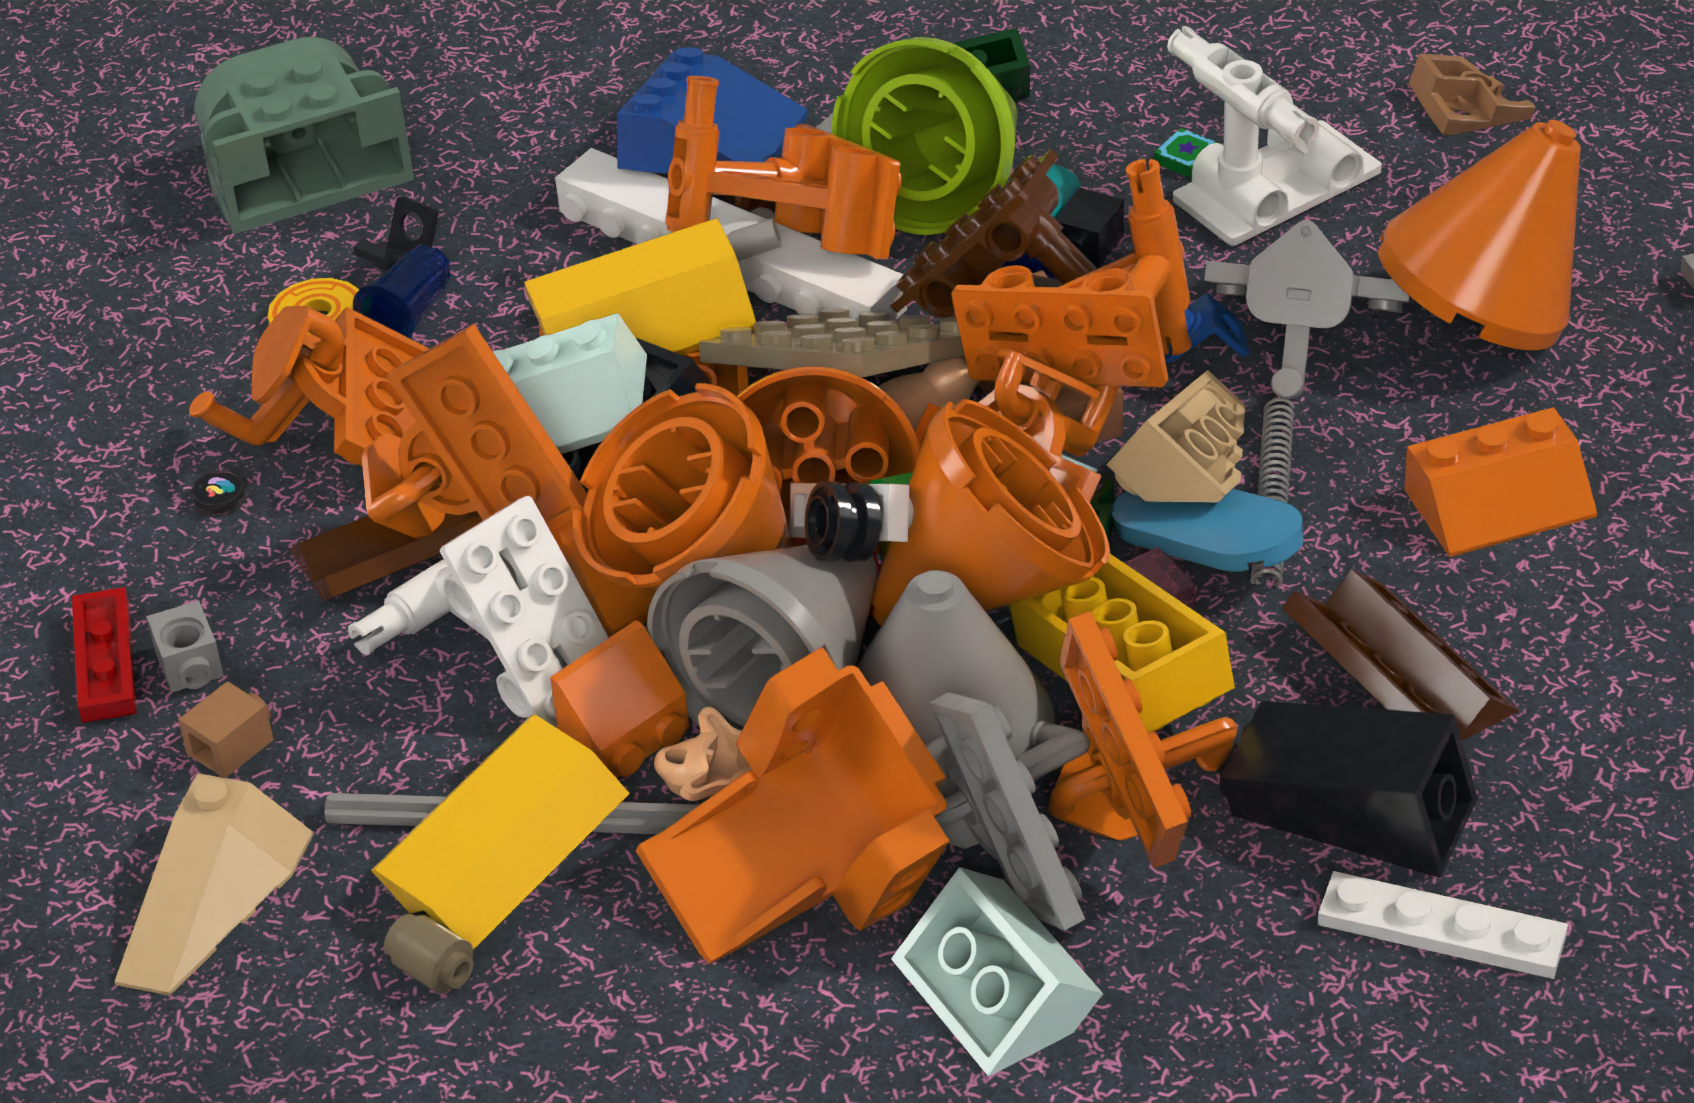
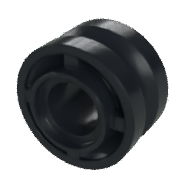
M822 481L817 483L809 495L805 511V536L810 552L818 561H837L840 558L848 562L867 561L876 549L880 534V507L875 491L867 483L850 482L844 486L839 482Z

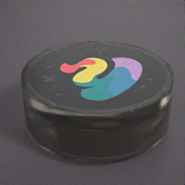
M229 471L207 473L197 479L191 489L196 510L209 517L229 515L237 511L246 499L242 479L237 474Z

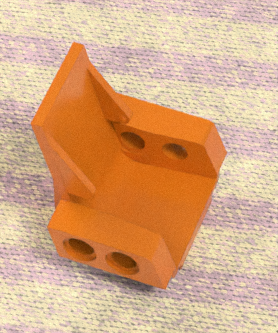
M821 647L775 674L766 682L736 742L738 749L753 771L745 772L670 827L639 844L636 849L637 855L698 953L708 964L755 941L831 896L835 898L847 919L861 931L909 905L950 840L936 820L947 808V802L939 791L946 776L884 682L881 681L870 686L860 669L853 665L838 670L824 648Z

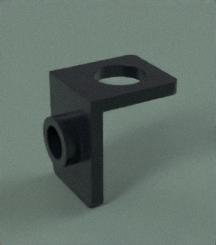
M405 196L398 197L395 203L388 242L354 246L353 254L373 262L377 268L391 272H402L404 266L423 264L431 254L439 215L438 210ZM410 212L418 214L423 222V232L417 240L411 239L404 229L405 218Z

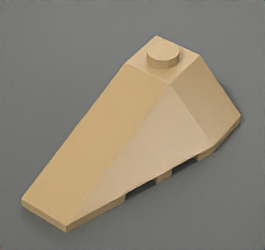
M1207 370L1151 416L1106 465L1115 472V478L1124 490L1130 494L1139 495L1145 502H1220L1241 481V472L1235 468V465L1242 458L1243 449L1237 446V439L1244 433L1245 404Z
M198 773L174 815L118 970L115 985L170 996L217 950L216 946L239 923L244 924L256 912L255 908L275 888H281L292 877L313 837V832L252 783Z

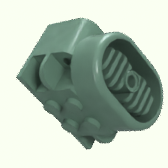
M301 37L234 56L215 67L206 76L198 89L194 112L197 125L202 133L201 142L212 194L233 234L414 180L400 91L397 87L389 89L384 77L376 71H359L347 51L333 41L319 37Z

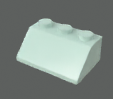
M618 313L598 320H590L570 329L551 335H543L535 340L493 352L561 454L602 442L626 415L642 404L647 354Z
M961 867L958 868L891 958L988 1076L1074 1033L1103 995L1101 990L1004 880Z

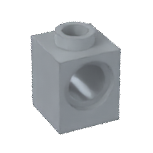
M199 600L146 616L154 650L171 693L185 688L198 689L207 685L211 680L224 677L216 641Z

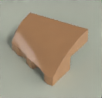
M1419 54L1409 81L1411 88L1424 109L1443 135H1455L1530 119L1536 108L1529 100L1520 102L1509 101L1501 96L1504 84L1491 76L1483 74L1475 65L1461 56ZM1454 110L1465 111L1470 115H1458Z

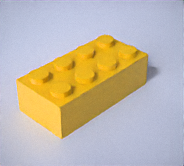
M1111 554L1109 555L1108 562L1089 580L1009 605L1018 646L1065 681L1067 679L1059 661L1068 620L1091 611L1098 628L1106 627L1114 639L1118 652V660L1114 662L1122 679H1131L1139 693L1142 712L1138 714L1147 733L1162 729L1166 724L1198 707L1209 704L1213 699L1235 688L1226 633Z

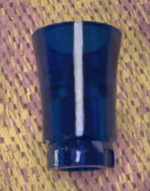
M423 244L414 247L410 252L403 254L379 278L355 294L353 310L411 338L420 319L444 291L447 282L452 277L449 270V259L437 247L429 248Z

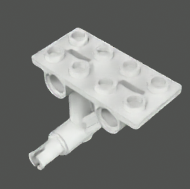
M1187 26L1182 27V32L1177 29L1171 35L1167 45L1168 51L1192 67L1195 79L1225 101L1224 145L1220 143L1210 144L1197 155L1192 168V182L1173 191V202L1230 246H1236L1381 173L1382 164L1380 161L1322 120L1317 121V119L1295 106L1291 94L1265 75L1259 64L1243 59L1224 44L1208 43ZM1259 127L1268 129L1267 146L1258 150Z
M525 496L443 545L440 553L444 559L389 592L387 598H385L384 606L358 622L350 624L348 632L351 639L358 635H367L354 643V645L361 653L369 655L374 649L398 634H415L445 614L452 612L487 638L492 644L506 670L497 677L496 683L501 698L507 707L519 717L526 718L535 714L557 728L550 677L609 637L536 504L530 496Z

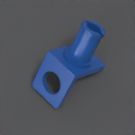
M1205 293L1185 310L1188 333L1192 343L1190 349L1214 333L1240 356L1250 354L1243 323L1209 293ZM1224 322L1229 326L1233 334L1228 330ZM1169 343L1170 352L1168 355H1164L1165 361L1174 362L1186 352L1172 355L1171 343Z

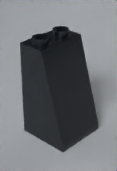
M1261 701L1250 723L1244 726L1240 742L1229 762L1223 765L1220 773V789L1222 794L1227 797L1233 816L1441 878L1478 800L1454 714Z

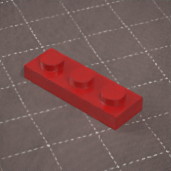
M126 587L73 595L72 613L77 704L81 722L86 723L137 714L130 606Z

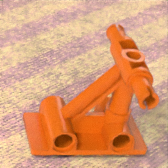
M687 76L686 82L688 84L684 119L679 120L675 126L673 158L668 170L669 195L665 217L667 230L673 233L709 221L713 195H733L776 202L775 223L801 233L822 234L820 247L824 250L843 254H866L875 259L887 260L889 258L890 245L895 237V223L893 220L896 196L901 189L902 183L900 162L898 160L811 125L797 124L796 127L785 128L782 158L769 157L765 162L717 161L720 130L713 121L719 80L705 76Z
M1146 159L1134 161L1126 167V175L1129 179L1133 206L1128 214V222L1134 253L1059 287H1035L1030 269L1017 265L1006 266L991 272L981 285L955 286L951 296L968 374L971 379L996 381L999 370L1004 360L996 355L999 349H1009L1087 385L1159 388L1165 386L1168 381V372L1164 355H1168L1170 352L1168 344L1171 343L1172 355H1178L1188 351L1192 343L1185 316V310L1190 302V295L1183 261L1184 247L1179 239L1174 208L1169 201L1164 199L1160 164L1158 161L1150 159L1148 162L1150 170L1148 171ZM1025 372L1021 382H1030L1033 375Z

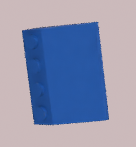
M680 48L668 56L617 113V168L668 174L669 165L673 158L675 126L679 120L684 119L688 84L686 82L687 76H705L719 80L713 121L720 130L717 161L765 162L769 157L778 158L783 149L785 128H793L797 124H804L808 115V109L719 56L705 55L698 48Z

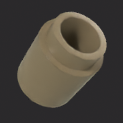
M405 914L401 916L391 926L385 938L384 950L391 957L392 964L438 994H444L450 988H459L468 980L472 973L474 962L472 959L473 948L471 943L426 915L415 916L413 914Z

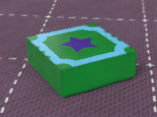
M1180 128L1154 152V160L1158 161L1160 166L1192 178L1193 163L1197 155L1208 145L1218 142Z

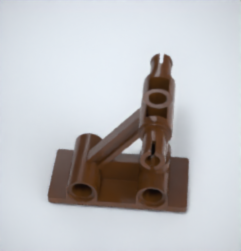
M1051 148L1038 160L1032 154L1028 156L1011 173L1010 177L1012 179L1003 188L999 184L995 185L978 202L977 206L979 208L971 216L965 212L945 231L944 235L946 237L938 245L934 241L930 242L913 259L912 263L914 265L896 282L895 286L900 292L890 304V307L898 313L909 302L914 300L924 311L938 318L950 317L955 314L951 292L956 285H981L991 272L1001 268L1000 266L1006 261L1019 259L1024 253L1030 259L1036 257L1058 279L1032 274L1035 287H1059L1097 270L1083 253L1061 232L1063 226L1051 215L1058 205L1059 193L1057 187L1046 173L1059 157L1056 152ZM1134 249L1130 251L1131 253L1128 252L1127 255L1134 253Z

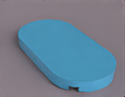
M1232 489L1220 502H1145L1139 495H1133L1126 491L1113 504V522L1116 532L1122 540L1135 546L1223 571L1241 572L1249 570L1248 563L1258 561L1263 562V567L1274 566L1289 559L1303 545L1302 516L1295 507L1285 502Z

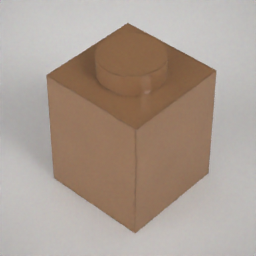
M228 681L178 719L187 755L223 778L228 777L274 740L269 722L271 713L266 703L254 693L247 694Z

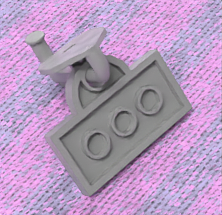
M1309 220L1298 222L1257 255L1250 265L1206 261L1204 281L1217 284L1216 293L1246 297L1248 308L1256 318L1268 323L1286 324L1282 369L1278 370L1271 380L1273 392L1284 399H1297L1303 393L1311 327L1331 328L1340 324L1347 317L1352 307V298L1369 300L1368 309L1402 313L1403 303H1415V300L1404 292L1393 279L1354 275L1351 267L1318 226Z
M947 692L928 702L943 735L925 746L946 776L939 791L947 802V808L936 820L950 840L948 844L966 849L980 843L989 855L998 860L1009 887L1038 920L1062 930H1067L1085 920L1078 904V900L1082 898L1081 888L1073 873L1067 867H1062L1054 847L1059 845L1057 833L1050 820L1044 814H1039L1031 794L1036 790L1035 780L1087 752L1091 744L1089 737L1080 730L1054 725L1050 721L1042 720L1037 722L1031 731L1030 740L1033 748L1014 757L1007 741L1012 738L1011 728L1006 717L998 707H992L991 703Z

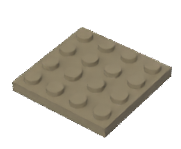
M845 308L819 310V318H817V315L810 314L787 316V324L783 321L755 322L754 331L747 327L720 329L719 338L699 341L700 362L779 370L799 367H826L846 371L859 377H867L964 356L956 318L941 319L940 324H930L929 315L899 316V321L889 320V312L883 311L859 313V318H850L849 309Z

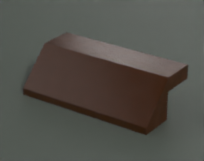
M477 511L463 515L445 513L443 522L430 535L416 539L378 524L368 515L300 542L290 548L289 551L325 602L441 555L440 549L443 545L483 520Z
M1351 569L1326 603L1294 591L1282 607L1387 710L1454 714L1461 741L1519 711L1381 581Z

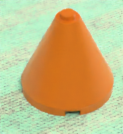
M1551 119L1548 123L1537 122L1391 219L1379 239L1383 243L1377 251L1386 272L1412 299L1447 323L1451 324L1455 315L1459 313L1472 321L1484 325L1478 338L1520 350H1542L1553 346L1568 324L1570 317L1581 151L1579 143L1575 140V131L1557 120Z
M696 383L695 389L698 392L680 397L671 389L659 393L626 415L605 437L590 459L580 480V483L589 490L584 503L583 513L578 509L573 510V534L577 548L584 560L611 582L629 588L657 590L681 567L694 561L793 547L762 426L753 411L725 388L712 384Z
M962 399L951 409L954 404L949 401L929 422L909 482V498L913 505V518L908 528V542H889L872 598L874 609L872 614L877 623L882 626L909 582L917 575L932 570L945 571L957 576L986 612L1085 582L1100 570L1109 559V542L1103 525L1079 487H1076L1067 495L1059 482L1048 471L1057 461L1027 433L1001 414L978 402Z

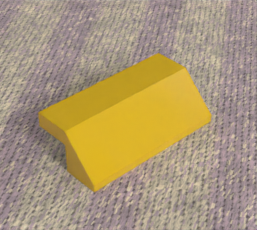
M718 218L524 282L526 295L544 335H551L582 325L590 320H598L618 313L634 337L677 354L685 355L699 350V341L719 338L720 329L747 327L754 331V323L756 322L736 254Z
M533 714L371 871L409 913L425 911L434 921L470 942L474 950L630 793L592 750Z

